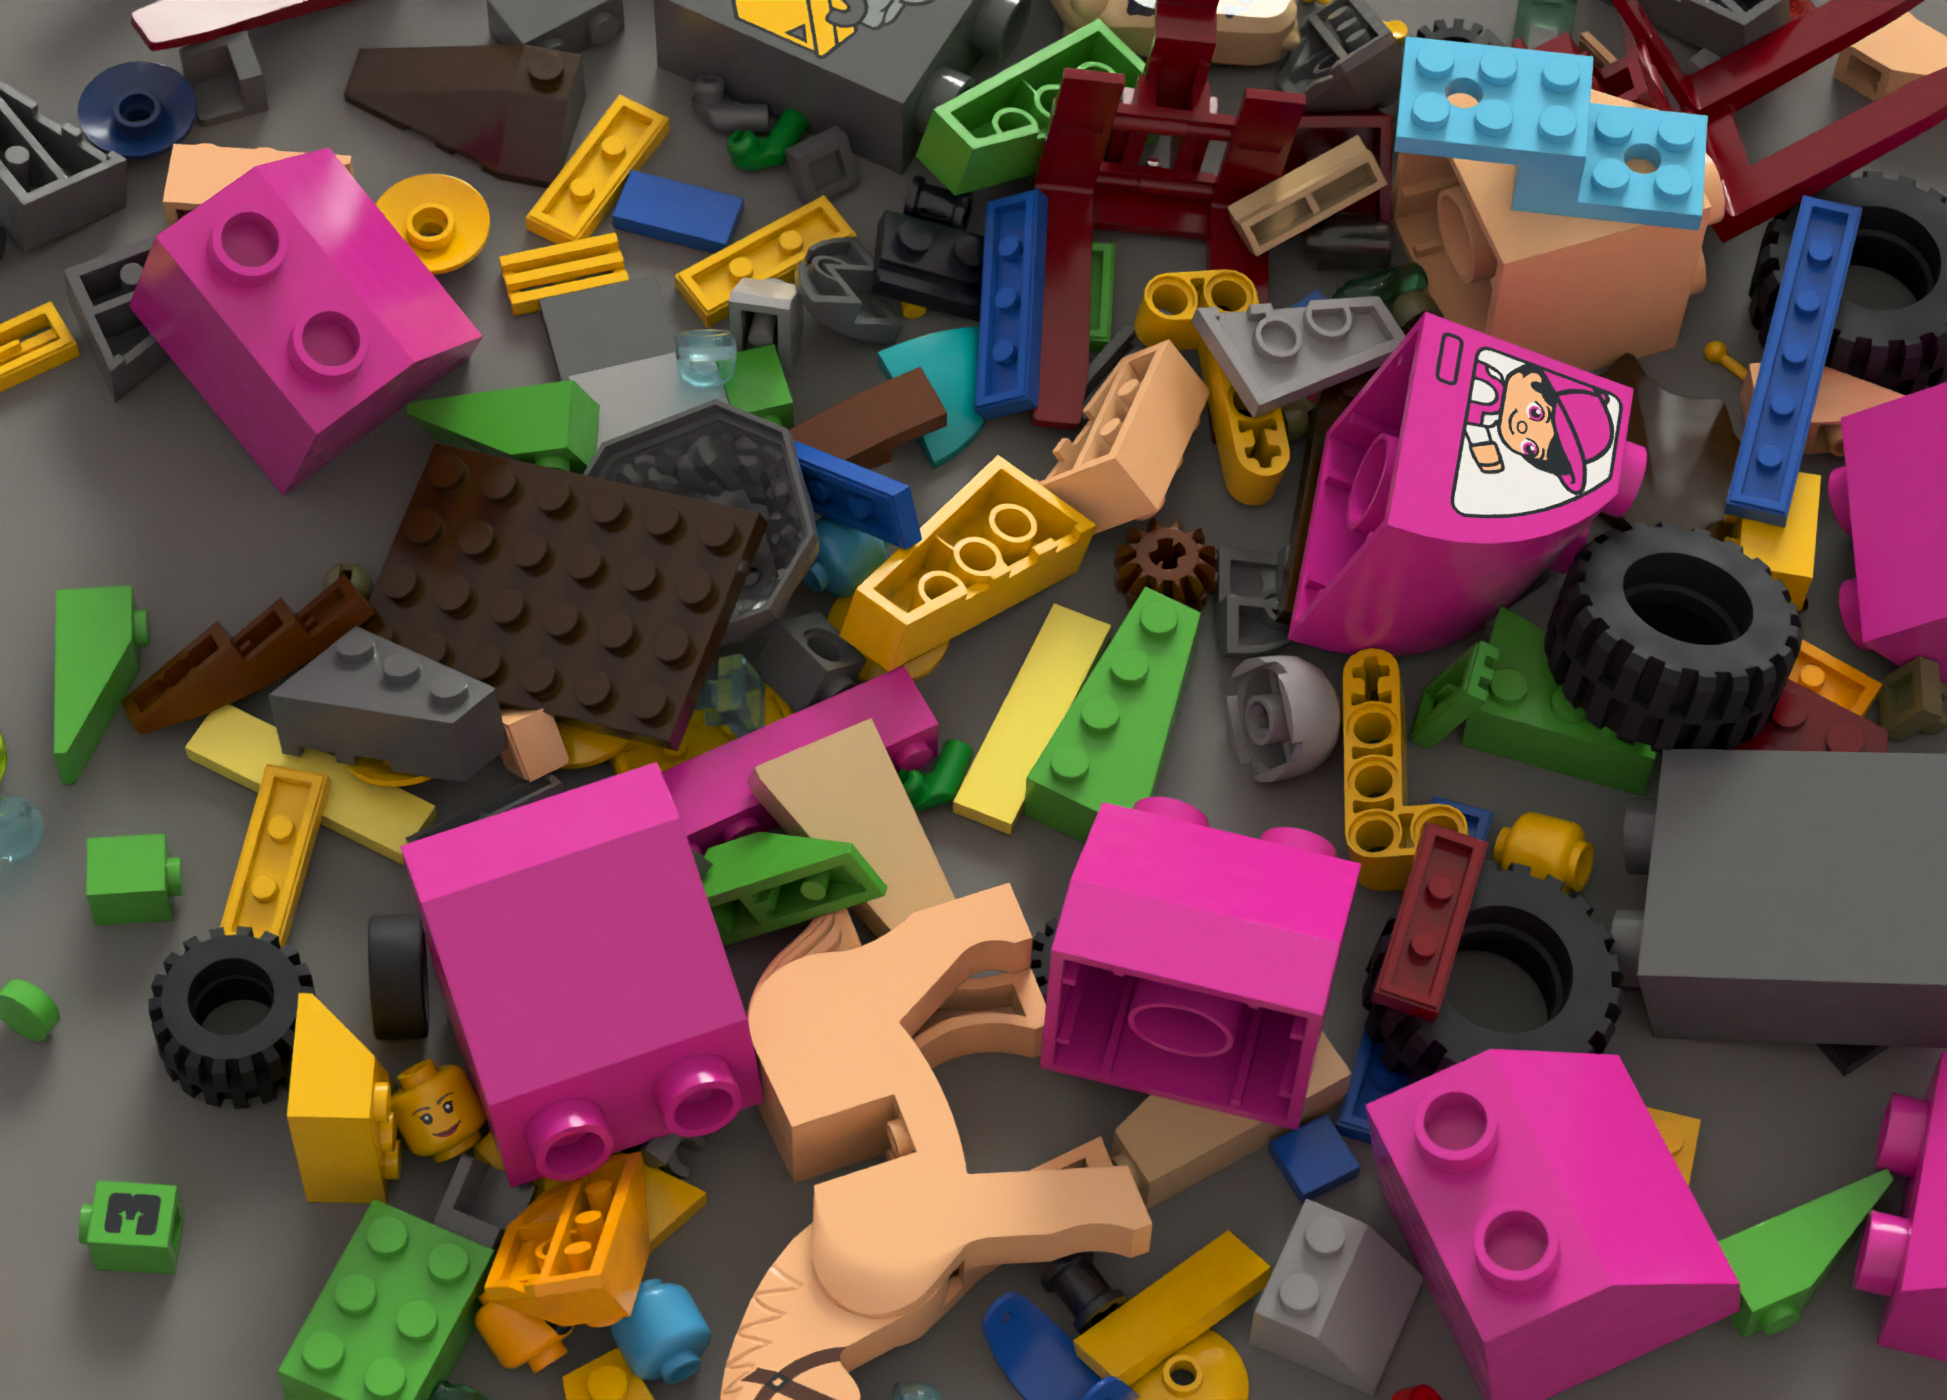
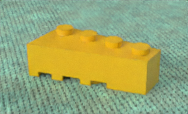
M997 455L920 528L921 541L907 550L899 548L856 588L839 636L890 672L1078 572L1097 525Z

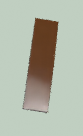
M918 367L864 390L803 421L788 431L791 433L793 440L871 470L891 462L893 447L946 427L947 411L923 369Z
M344 573L298 613H295L284 599L280 597L234 637L216 621L120 702L133 727L141 735L205 715L267 687L306 664L355 626L359 627L375 615L361 591Z

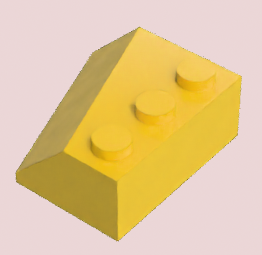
M299 993L287 1119L307 1202L371 1203L373 1199L387 1204L389 1180H400L402 1168L401 1140H396V1112L391 1111V1097L396 1092L397 1083L377 1058L313 994Z

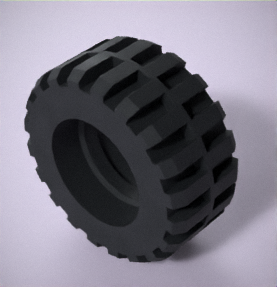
M1864 171L1862 177L1854 178L1849 174L1810 197L1863 208L1849 265L1867 266L1892 275L1910 290L1917 303L1895 310H1875L1855 305L1841 297L1825 366L1907 396L1926 389L1927 384L1933 387L1947 379V206L1945 205L1947 198L1933 188L1926 192L1915 187L1916 180L1899 175L1898 180L1883 178V172ZM1801 202L1775 216L1774 220L1768 222L1749 289V296L1751 298L1749 313L1752 325L1757 330H1760L1758 340L1764 349Z
M1645 522L1628 524L1621 531L1614 528L1595 537L1592 542L1584 545L1575 555L1572 564L1568 568L1548 622V629L1544 637V651L1556 685H1563L1561 690L1565 699L1574 709L1579 707L1584 709L1587 720L1597 728L1602 730L1604 727L1613 730L1617 733L1618 740L1632 746L1637 741L1650 745V751L1662 754L1663 750L1713 748L1715 750H1729L1739 746L1740 742L1744 743L1754 738L1763 730L1765 723L1771 720L1800 652L1802 643L1800 629L1802 625L1795 603H1791L1790 593L1781 579L1773 580L1770 567L1758 557L1752 560L1743 554L1742 546L1729 539L1725 543L1710 537V531L1694 527L1692 531L1678 529V523L1659 522L1655 527H1647Z
M1483 860L1457 952L1479 950L1504 956L1522 967L1533 978L1544 997L1548 1021L1540 1028L1523 1033H1499L1482 1028L1461 1015L1452 1006L1445 994L1439 1014L1434 1022L1371 1001L1399 905H1397L1371 954L1366 968L1368 977L1362 987V1006L1367 1011H1371L1365 1026L1371 1042L1375 1044L1384 1043L1385 1048L1379 1059L1389 1073L1394 1074L1401 1070L1405 1075L1407 1074L1409 1079L1405 1085L1406 1087L1489 1049L1602 1054L1616 1031L1615 1023L1623 1010L1625 994L1618 987L1625 976L1621 958L1618 955H1608L1610 948L1615 942L1611 932L1605 923L1602 922L1598 925L1593 923L1590 916L1594 908L1581 895H1578L1574 900L1561 891L1565 883L1550 874L1547 875L1545 881L1530 876V866L1511 862L1507 871L1496 870L1495 861Z

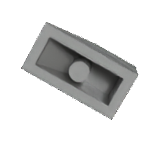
M743 277L733 288L729 298L731 353L775 344L785 378L791 379L803 323V303L798 295L795 284H789L775 278L760 280Z

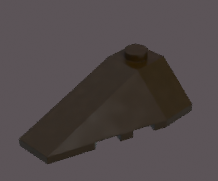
M526 44L359 49L344 92L345 102L401 130L412 128L435 140L436 148L452 156L457 151L481 163L483 172L499 180L548 189L564 167L586 99L583 57L579 54Z

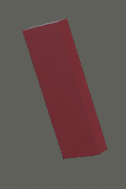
M1426 821L1420 834L1371 997L1372 1002L1431 1022L1435 1021L1440 1011L1489 842Z

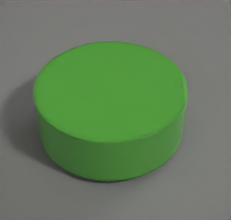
M11 979L0 990V1019L21 1036L32 1041H44L60 1022L59 1010L56 1004L44 991L34 984L21 979Z

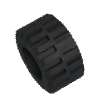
M244 926L237 927L236 935H225L223 927L209 930L211 939L200 943L198 938L194 936L183 942L185 953L179 956L171 952L163 961L166 975L156 974L151 985L154 998L149 999V1015L160 1058L163 1059L166 1072L172 1081L180 1079L183 1092L192 1098H195L203 1091L206 1104L221 1107L224 1099H232L234 1109L249 1108L248 1099L260 1096L262 1103L265 1104L276 1099L274 1090L281 1085L289 1092L299 993H311L316 997L312 975L307 964H301L299 952L290 944L282 948L280 947L277 935L265 931L260 938H255L252 927ZM252 1000L262 1003L271 1009L258 1026L241 1034L219 1035L201 1027L206 1017L214 1009L231 1001Z

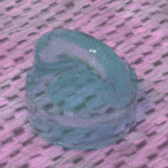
M717 329L688 330L679 332L675 336L677 370L683 380L693 386L711 388L721 386L733 377L736 369L737 353L736 335L732 331ZM692 361H721V367L710 373L698 372L692 368Z
M12 794L0 795V858L10 861L22 859L32 853L41 842L44 831L43 817L38 808L29 800Z

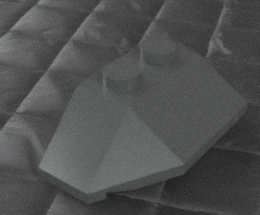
M1331 0L1304 17L1298 29L1302 35L1300 37V46L1296 50L1288 51L1275 78L1283 92L1306 94V106L1303 113L1367 111L1375 105L1378 108H1384L1399 100L1403 51L1391 30L1365 0Z

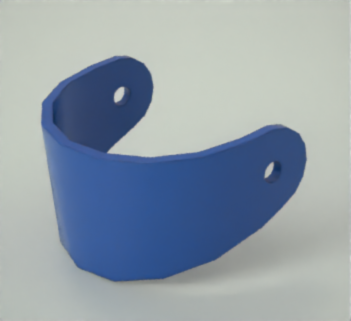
M1013 1291L1000 1296L985 1313L982 1321V1331L987 1345L1010 1384L1024 1400H1137L1140 1397L1131 1387L1115 1376L1104 1379L1100 1378L1076 1356L1073 1339L1021 1293Z

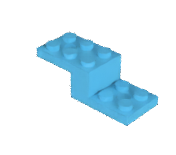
M1406 36L1394 152L1515 165L1511 210L1699 231L1703 211L1708 116L1590 103L1594 56ZM1456 93H1464L1475 98L1478 104L1470 108H1460L1451 104L1447 98ZM1635 158L1645 159L1651 162L1657 170L1652 173L1641 174L1632 171L1625 162Z

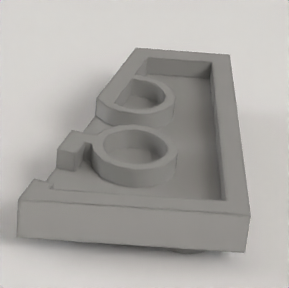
M1379 296L1310 300L1307 307L1273 309L1271 303L1250 304L1247 311L1219 313L1218 307L1197 308L1191 320L1253 418L1380 367L1405 337V334Z

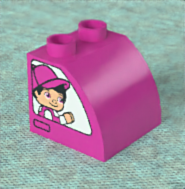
M1425 312L1326 433L1288 639L1326 651L1350 655L1369 648L1382 649L1391 653L1392 656L1426 652L1465 639L1483 629L1487 622L1498 615L1500 605L1506 608L1512 606L1546 569L1566 574L1575 555L1586 544L1591 522L1600 512L1615 518L1622 517L1632 505L1642 484L1647 463L1646 449L1643 446L1626 440L1634 389Z

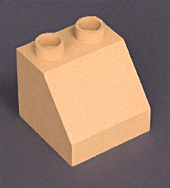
M1591 89L1590 103L1657 110ZM1456 93L1447 98L1451 104L1460 108H1470L1478 104L1475 98L1464 93ZM1399 152L1391 199V224L1423 291L1434 299L1443 313L1444 319L1587 372L1612 366L1626 353L1634 355L1637 359L1676 348L1689 296L1703 292L1706 286V265L1701 249L1706 228L1708 225L1721 222L1725 212L1722 182L1717 168L1708 154L1705 157L1703 211L1698 231L1511 210L1515 165ZM1635 158L1625 162L1628 168L1637 173L1648 174L1657 170L1651 162L1645 159Z

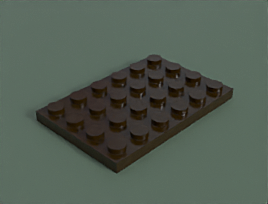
M435 443L369 598L368 604L375 615L359 627L496 688L500 709L539 710L544 708L543 712L554 717L556 723L678 751L768 523L760 512Z

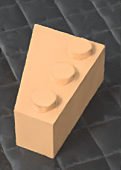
M1169 339L1122 357L1082 411L1089 419L1085 427L1073 443L1068 438L1060 440L1052 451L1058 459V463L1045 480L1039 482L1037 479H1034V481L1097 525L1094 534L1135 519L1137 521H1144L1151 518L1163 507L1166 501L1165 494L1175 472L1183 463L1184 451L1192 433L1200 424V415L1211 391Z

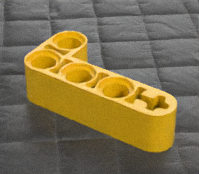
M1227 269L1157 275L1148 282L1134 320L1135 333L1138 339L1147 347L1169 339L1177 350H1198L1204 384L1211 391L1208 397V404L1226 488L1237 501L1246 505L1257 506L1267 503L1274 497L1290 460V448L1281 407L1255 418L1241 414L1238 410L1248 411L1247 407L1191 322L1197 308L1217 307L1216 305L1231 309L1232 312L1247 311L1250 304H1259L1254 284L1246 275L1236 270ZM1218 308V309H1219V313L1231 312V311H1224V310ZM1158 309L1167 310L1171 312L1173 315H1166L1160 312ZM1252 450H1255L1253 458H1250Z
M1369 648L1360 650L1352 655L1345 663L1343 669L1345 837L1350 860L1361 863L1358 877L1360 885L1370 890L1378 891L1402 890L1405 888L1420 834L1426 821L1468 836L1469 831L1465 816L1459 809L1450 805L1427 804L1408 806L1406 703L1397 660L1391 653L1382 649ZM1378 690L1379 701H1369L1371 692ZM1373 740H1383L1379 743L1367 744ZM1375 793H1386L1376 798L1368 797L1371 794ZM1387 847L1380 852H1368L1372 848Z

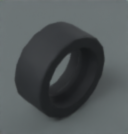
M419 913L372 915L368 923V966L371 1014L375 1038L377 1040L427 1037L429 1032L428 965L426 937Z

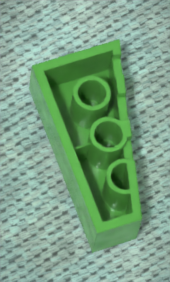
M1097 19L933 109L916 157L955 196L1031 176L1034 174L1037 159L1041 155L1049 126L1051 108L1054 98L1057 97L1064 68L1125 74L1124 87L1135 88L1138 76L1143 74L1145 63L1100 19ZM1148 134L1144 145L1158 142L1161 135Z
M1148 587L1143 589L1026 777L1025 816L1085 844L1102 802L1133 809V805L1138 800L1146 797H1156L1162 771L1165 768L1176 720L1180 713L1197 651L1201 612Z

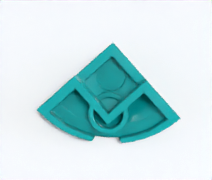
M965 327L936 332L902 342L878 352L877 366L887 381L921 367L947 411L946 427L915 439L933 469L949 462L964 451L986 425V420L975 412L979 327Z

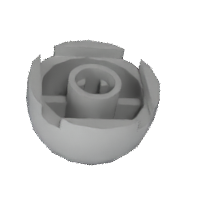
M1281 655L1245 659L1235 668L1231 679H1241L1238 684L1237 695L1226 696L1225 716L1227 735L1234 756L1240 766L1248 765L1251 760L1255 771L1258 773V775L1252 777L1257 782H1276L1296 779L1310 774L1331 756L1343 722V706L1335 689L1321 669L1297 656Z

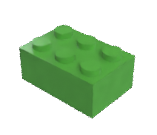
M373 1199L278 1369L285 1400H437L476 1328L474 1323L475 1314L483 1306L478 1296L485 1292L484 1287L496 1257L495 1250Z

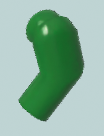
M787 109L781 114L768 136L757 138L750 130H746L744 133L741 130L736 131L729 137L726 144L727 151L732 156L731 162L737 168L747 172L784 164L787 161L785 149L799 143L808 128L807 119L801 113Z
M954 739L945 741L933 771L921 774L917 769H911L909 773L906 769H903L897 773L915 813L934 808L955 799L974 755L973 749L968 744Z

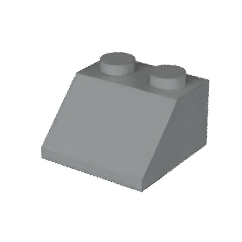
M1306 1199L1254 1311L1249 1344L1374 1396L1423 1285L1424 1277L1370 1225Z

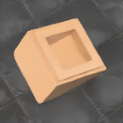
M544 708L539 710L500 709L508 746L500 756L508 771L524 780L532 782L565 766L569 762V756L554 717L543 712Z

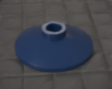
M150 61L126 62L106 69L90 81L82 92L78 103L80 128L90 144L105 154L113 150L127 160L148 159L173 149V144H180L193 128L197 116L195 94L185 77L166 65Z

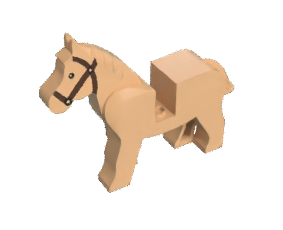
M1010 882L914 912L895 929L863 946L847 908L816 917L801 934L779 952L758 981L750 999L747 1013L765 1102L757 1104V1107L793 1183L882 1154H886L887 1162L814 1185L813 1222L789 1243L769 1268L755 1291L739 1326L726 1363L720 1400H860L859 1388L848 1372L897 1346L908 1344L923 1336L975 1283L999 1266L1015 1263L1050 1262L1074 1253L1088 1251L1110 1252L1129 1258L1149 1252L1152 1221L1129 1166H1113L1101 1136L1029 1171L984 1174L967 1173L958 1130L946 1097L932 1068L948 1060L975 1053H1008L1031 1058L1041 1056L1046 1003L1031 970L1033 937ZM990 970L1007 972L982 978H969L974 974Z

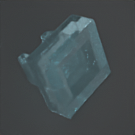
M742 653L719 657L718 681H705L694 709L695 711L705 709V724L707 726L727 724L737 738L765 727V682Z

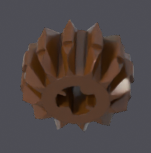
M1154 516L1147 524V532L1131 527L1130 532L1126 535L1125 545H1119L1114 557V567L1117 571L1115 572L1114 585L1118 594L1127 595L1126 604L1129 606V610L1132 609L1143 589L1148 587L1201 612L1202 608L1206 605L1207 595L1213 594L1218 581V573H1216L1218 556L1215 546L1204 545L1205 535L1203 534L1202 527L1185 533L1183 532V523L1180 517L1171 524V527H1162Z

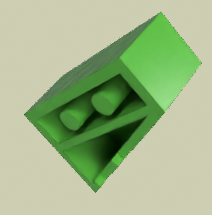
M1500 605L1489 641L1490 645L1500 649L1498 660L1489 667L1495 670L1493 679L1483 688L1489 691L1486 703L1467 718L1461 746L1644 797L1657 752L1650 751V745L1635 741L1632 746L1618 740L1617 733L1607 727L1600 730L1590 723L1586 718V711L1581 707L1574 709L1562 693L1563 685H1556L1547 664L1548 658L1544 651L1546 632Z

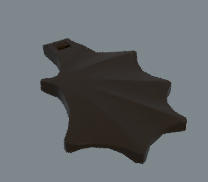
M1624 354L1607 371L1599 376L1634 389L1626 440L1643 446L1646 449L1647 463L1642 484L1628 511L1620 518H1615L1602 512L1599 513V516L1619 531L1631 523L1645 522L1647 527H1655L1659 522L1678 523V529L1692 531L1694 527L1710 531V537L1721 542L1724 541L1725 537L1733 538L1734 524L1724 522V510L1741 442L1734 434L1724 401L1720 399H1691L1670 394L1646 375L1634 355ZM1805 598L1802 609L1798 611V614L1808 609L1807 598Z

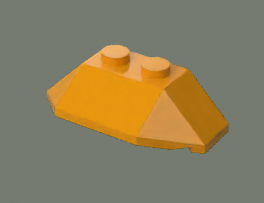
M641 1152L610 1156L599 1169L591 1174L578 1179L564 1181L542 1193L508 1224L484 1287L487 1300L563 1327L584 1323L594 1328L605 1327L620 1321L623 1317L631 1316L650 1254L644 1162Z

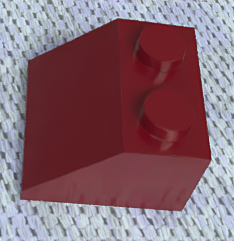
M1373 106L1367 111L1303 113L1281 177L1358 135L1365 147L1372 152L1387 185L1299 234H1391L1393 127L1390 124L1393 122V115L1386 107L1378 108Z

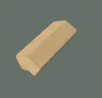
M1357 135L1229 205L1227 208L1231 223L1247 249L1255 256H1259L1386 186L1387 182L1372 152L1365 147Z

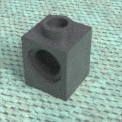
M819 611L779 621L752 669L795 712H799L857 686L855 681L867 659L854 646L839 636L840 632Z

